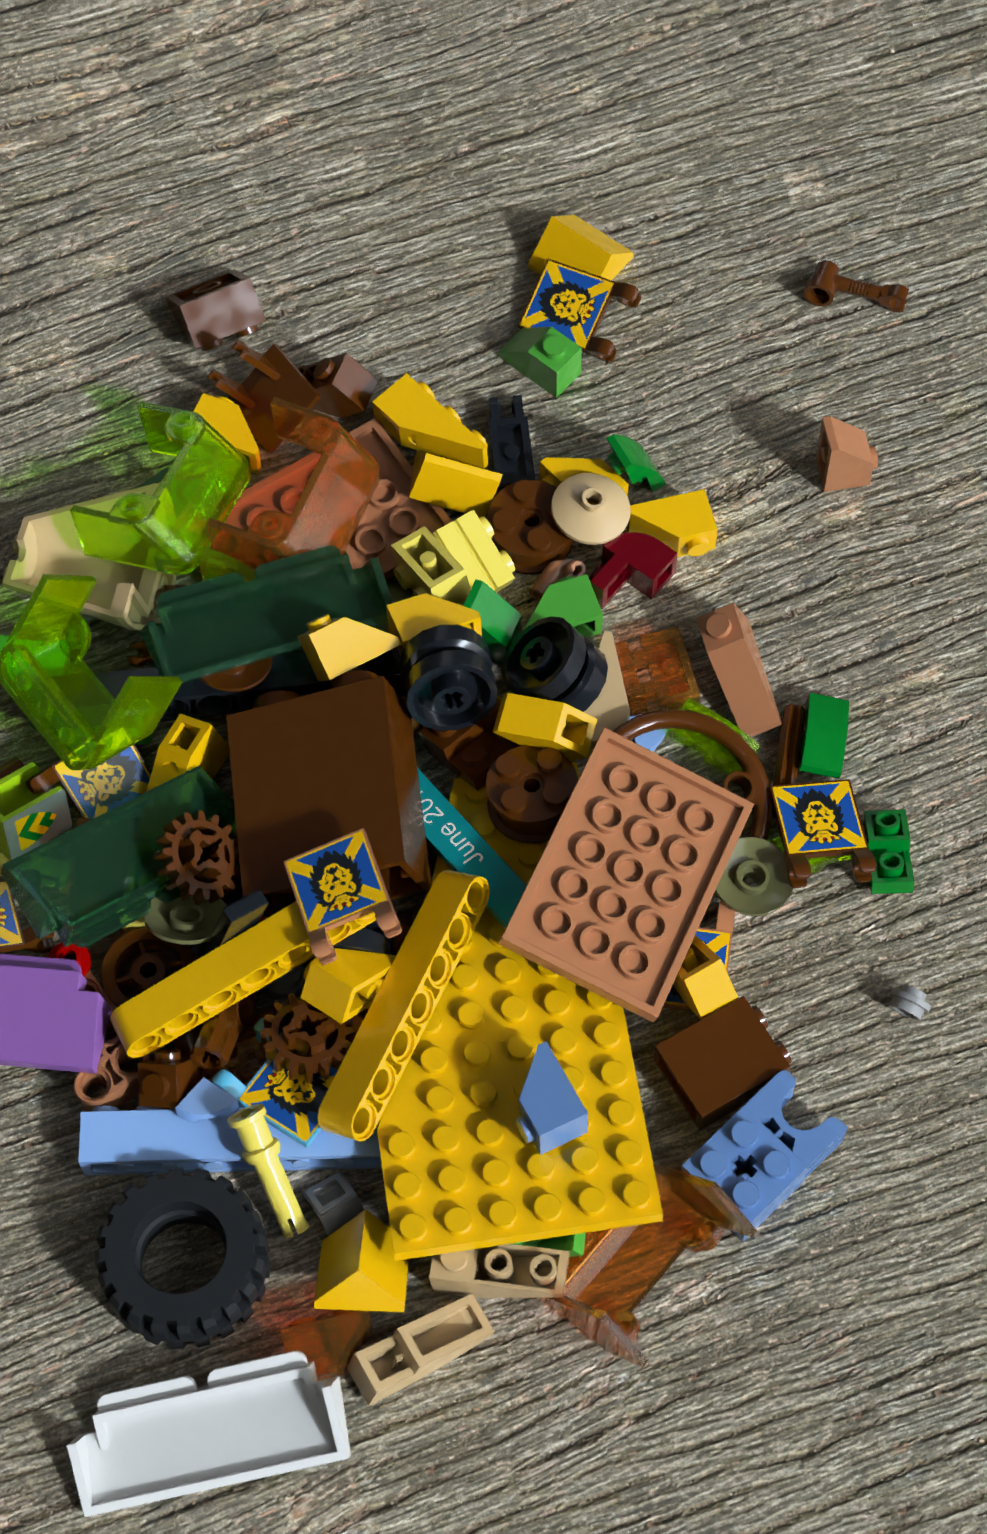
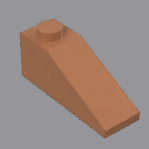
M734 603L697 617L707 654L742 737L746 740L782 725L749 619Z

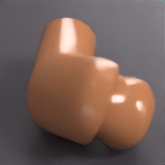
M577 559L550 562L533 584L529 593L535 600L540 602L549 585L556 583L559 579L566 576L578 577L585 575L586 566Z

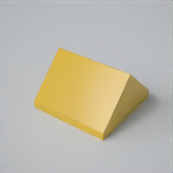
M576 215L552 216L528 263V268L541 275L547 259H551L613 280L634 257V252Z
M417 450L409 498L463 513L474 510L478 517H485L503 474Z
M365 1209L322 1241L314 1309L405 1311L410 1259L395 1261L391 1229Z

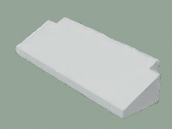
M295 1350L216 1368L209 1374L208 1385L197 1387L195 1380L190 1376H180L104 1394L98 1400V1411L92 1415L96 1431L79 1434L67 1445L84 1517L349 1459L351 1452L339 1376L317 1380L315 1362H308L304 1353Z

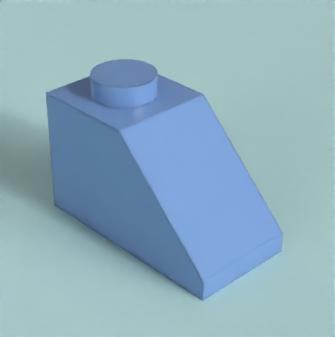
M547 1042L541 1043L537 1047L519 1098L520 1117L516 1119V1124L522 1138L526 1143L533 1141L540 1155L588 1133V1112Z

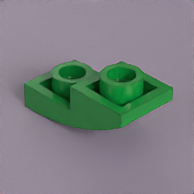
M612 434L606 438L612 450L607 455V458L618 476L625 472L632 485L636 482L640 484L646 480L653 492L666 485L663 477L641 444L622 435Z
M810 692L805 704V731L802 737L799 770L840 779L847 740L849 701Z
M906 809L864 811L865 837L877 865L876 870L871 872L872 880L869 881L871 894L913 893L915 881L909 852L911 838Z

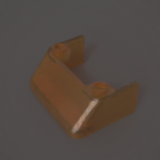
M274 397L271 407L276 437L304 446L310 451L321 454V457L291 515L275 510L264 511L253 519L248 531L210 518L207 526L213 556L302 589L319 590L330 582L379 484V464L331 416Z
M653 1163L663 1212V1221L587 1232L583 1256L569 1257L564 1296L545 1298L553 1308L606 1352L641 1367H644L649 1360L635 1345L640 1330V1321L632 1312L685 1249L693 1252L713 1249L719 1244L722 1234L727 1229L752 1237L757 1232L717 1182Z

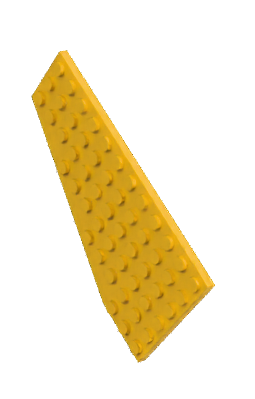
M572 762V764H573V766L575 767V770H576V772H577L578 779H579V773H578V768H577V762ZM454 779L449 802L527 885L547 842L522 843L504 836L495 828L490 820L487 807L486 784L477 791L463 779ZM438 855L431 884H433L440 872L451 870ZM485 908L379 1120L377 1134L395 1261L663 1221V1212L624 1008L499 945L498 943L505 928L487 908ZM547 1042L588 1112V1133L540 1155L533 1141L530 1143L524 1141L518 1130L516 1119L520 1117L519 1098L539 1044Z

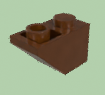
M347 353L325 358L322 361L298 368L321 395V398L311 409L338 418L364 412L379 381Z

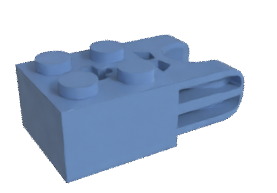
M782 1070L775 1075L704 1143L681 1168L680 1182L742 1242L840 1145L848 1129L840 1119L835 1117H829L819 1126L809 1130L795 1129L789 1125L783 1118L782 1109L794 1094L796 1078L787 1070ZM743 1169L750 1172L751 1176L743 1174L738 1177L735 1173L736 1170Z

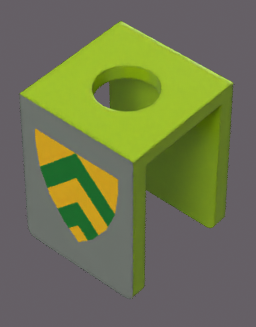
M30 762L0 779V851L11 862L72 827L66 793L61 786H57L45 794L44 792L32 794L26 786V780L39 772V768L34 762Z

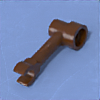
M828 260L820 261L817 264L814 275L809 277L804 289L805 299L815 306L824 307L830 305L836 292L840 291L878 301L880 305L886 306L890 311L897 313L903 312L909 291L906 286L900 284L879 286L838 275V266Z

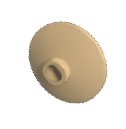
M581 473L573 475L556 488L552 497L551 513L555 524L563 534L579 543L588 545L608 543L623 533L630 519L631 509L626 493L616 482L600 474ZM587 500H595L599 504L592 505Z

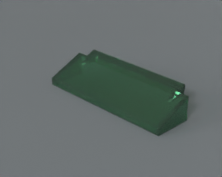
M329 545L261 564L256 568L254 572L255 580L245 582L241 574L233 572L165 591L158 596L156 600L157 608L153 611L158 625L156 626L155 621L146 623L140 634L165 688H170L303 649L297 636L309 631L307 623L326 614H329L331 620L346 617L373 628L388 624L386 605L393 603L378 557L370 559L363 567L353 569L348 554L341 555L337 547Z
M197 766L3 864L1 874L38 939L56 931L65 947L73 943L78 947H87L147 915L151 908L150 900L157 897L160 901L171 902L179 897L180 889L178 887L167 890L166 886L170 881L168 875L158 876L157 871L164 867L163 861L153 859V854L163 849L155 842L158 836L165 833L162 827L185 812L192 815L199 810H203L205 819L215 814L219 816L218 826L221 829L230 825L232 829L228 836L231 838L236 829L234 800L200 766Z

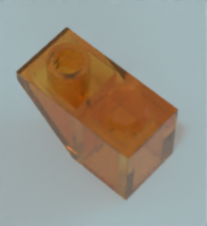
M336 1310L331 1318L316 1321L314 1317L300 1318L292 1321L289 1324L290 1328L280 1331L285 1352L301 1351L307 1357L308 1362H315L317 1380L339 1376L341 1380L347 1371V1365L354 1353L360 1350L372 1331L373 1326L369 1311Z

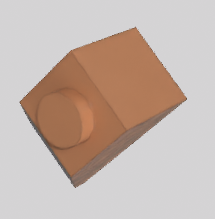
M831 416L822 417L816 463L824 492L870 485L873 469L878 468V456L875 446H869L865 431Z

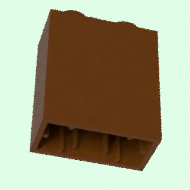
M349 671L335 677L331 681V689L305 696L286 690L271 691L258 696L254 700V709L226 715L242 895L245 897L256 890H261L268 901L262 916L269 918L297 901L283 861L362 828L366 831L390 900L430 890L432 884L411 714L406 703L384 676H378L370 671Z

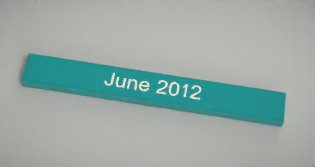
M418 769L426 843L452 871L481 876L487 880L490 894L486 908L506 928L526 884Z

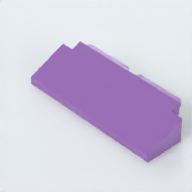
M0 954V1065L97 1074L112 1009L99 992L85 991L87 980L81 974V967L75 960Z

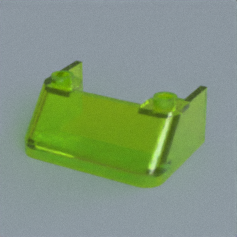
M140 401L137 408L150 452L176 457L152 496L139 493L127 494L116 501L110 512L73 505L70 513L84 555L173 575L187 574L199 566L251 479L247 458L200 414Z
M43 574L0 652V684L69 769L74 771L92 770L150 736L183 681L178 676H129L115 699L82 660L91 643V632L89 625L79 613L96 585L97 580L93 576Z

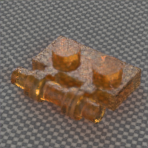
M679 627L640 635L639 644L641 650L630 652L628 643L625 641L615 644L628 704L633 716L648 713L646 702L657 699L660 710L679 709L700 704V692ZM647 667L651 681L640 684L636 671Z

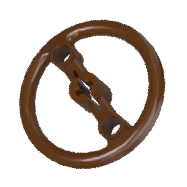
M665 709L635 716L619 725L613 731L629 740H633L644 733L654 730L684 729L702 734L717 742L734 757L742 771H735L729 774L724 781L716 782L715 784L728 790L729 783H734L742 788L744 799L754 803L752 808L753 821L748 837L768 840L773 819L768 777L754 750L729 726L698 712Z

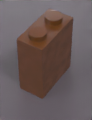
M744 996L655 1046L654 1062L699 1131L744 1106L780 1071L787 1070L789 1072L791 1057L786 1047L779 1040L773 1041L766 1030L768 1024L763 1013L756 1005L751 1007Z

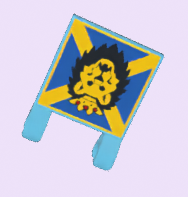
M264 1017L254 1027L256 1039L260 1044L261 1030L264 1029ZM273 1059L263 1064L247 1086L225 1069L218 1071L212 1082L236 1097L238 1104L243 1108L255 1104H263L267 1111L264 1115L266 1123L308 1148L322 1130L318 1123V1111L338 1070L333 1067L329 1068V1079L324 1080L319 1073L313 1074L312 1082L307 1083L305 1075L298 1073L297 1077L292 1081L289 1080L287 1068L277 1073L274 1071Z

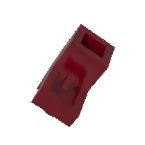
M638 532L623 533L616 539L602 545V563L593 570L589 577L600 608L603 609L626 582L652 600L676 573L678 553L655 537Z

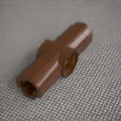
M257 991L202 1023V1027L189 1055L195 1066L202 1067L210 1073L224 1069L241 1029L253 1027L256 1021L257 1006L254 997Z

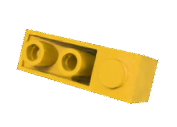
M406 373L372 401L375 418L383 429L401 446L443 456L483 469L489 465L488 444L484 437L477 430L473 429L470 431L466 428L452 407L449 405L443 407L435 399L432 390L424 382L419 381L417 383Z
M179 714L158 747L134 835L137 840L144 843H156L155 839L165 833L162 828L165 824L185 812L191 815L230 754L229 746L212 724L183 714Z

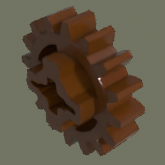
M199 810L192 815L185 812L162 827L165 833L155 839V842L163 848L153 854V859L163 861L164 867L160 868L157 874L158 876L168 875L170 881L166 886L167 890L178 887L180 889L179 899L182 901L193 896L195 905H200L207 900L213 903L224 897L225 894L233 891L236 888L234 881L241 878L240 869L236 868V865L240 863L239 854H236L234 849L238 847V840H230L228 836L232 829L230 825L222 829L218 826L219 816L216 814L205 819L203 810Z
M291 993L288 995V1005L284 1006L281 1003L275 1002L273 1004V1015L265 1014L264 1029L261 1030V1045H264L265 1060L273 1059V1069L276 1073L287 1068L289 1080L293 1081L298 1073L305 1075L307 1083L312 1082L313 1074L319 1073L324 1080L329 1079V1068L339 1069L356 1036V1028H352L353 1017L341 1024L305 1000H297Z

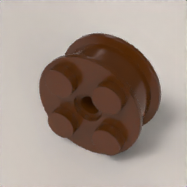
M520 480L502 489L490 504L488 522L495 534L492 541L499 552L504 550L510 556L515 566L514 572L529 575L541 574L550 562L565 560L572 549L573 540L560 531L552 517L551 502L557 488L554 485L538 480Z
M528 745L513 748L499 756L491 765L486 777L488 814L495 828L504 836L518 842L532 844L547 842L578 781L577 772L571 761L557 749H542Z
M147 927L130 931L115 941L105 955L101 970L105 992L114 1005L119 1007L121 1004L194 962L193 953L188 945L164 941L153 935Z

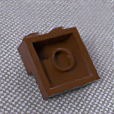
M498 695L496 704L490 713L472 726L446 731L423 726V729L419 731L428 754L477 791L486 784L487 773L494 761L508 750L521 746L493 733L502 698Z

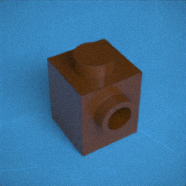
M160 1049L154 1051V1057L138 1063L139 1106L176 1109L177 1105L203 1078L202 1067L195 1066L189 1057L190 1054H181L179 1049Z

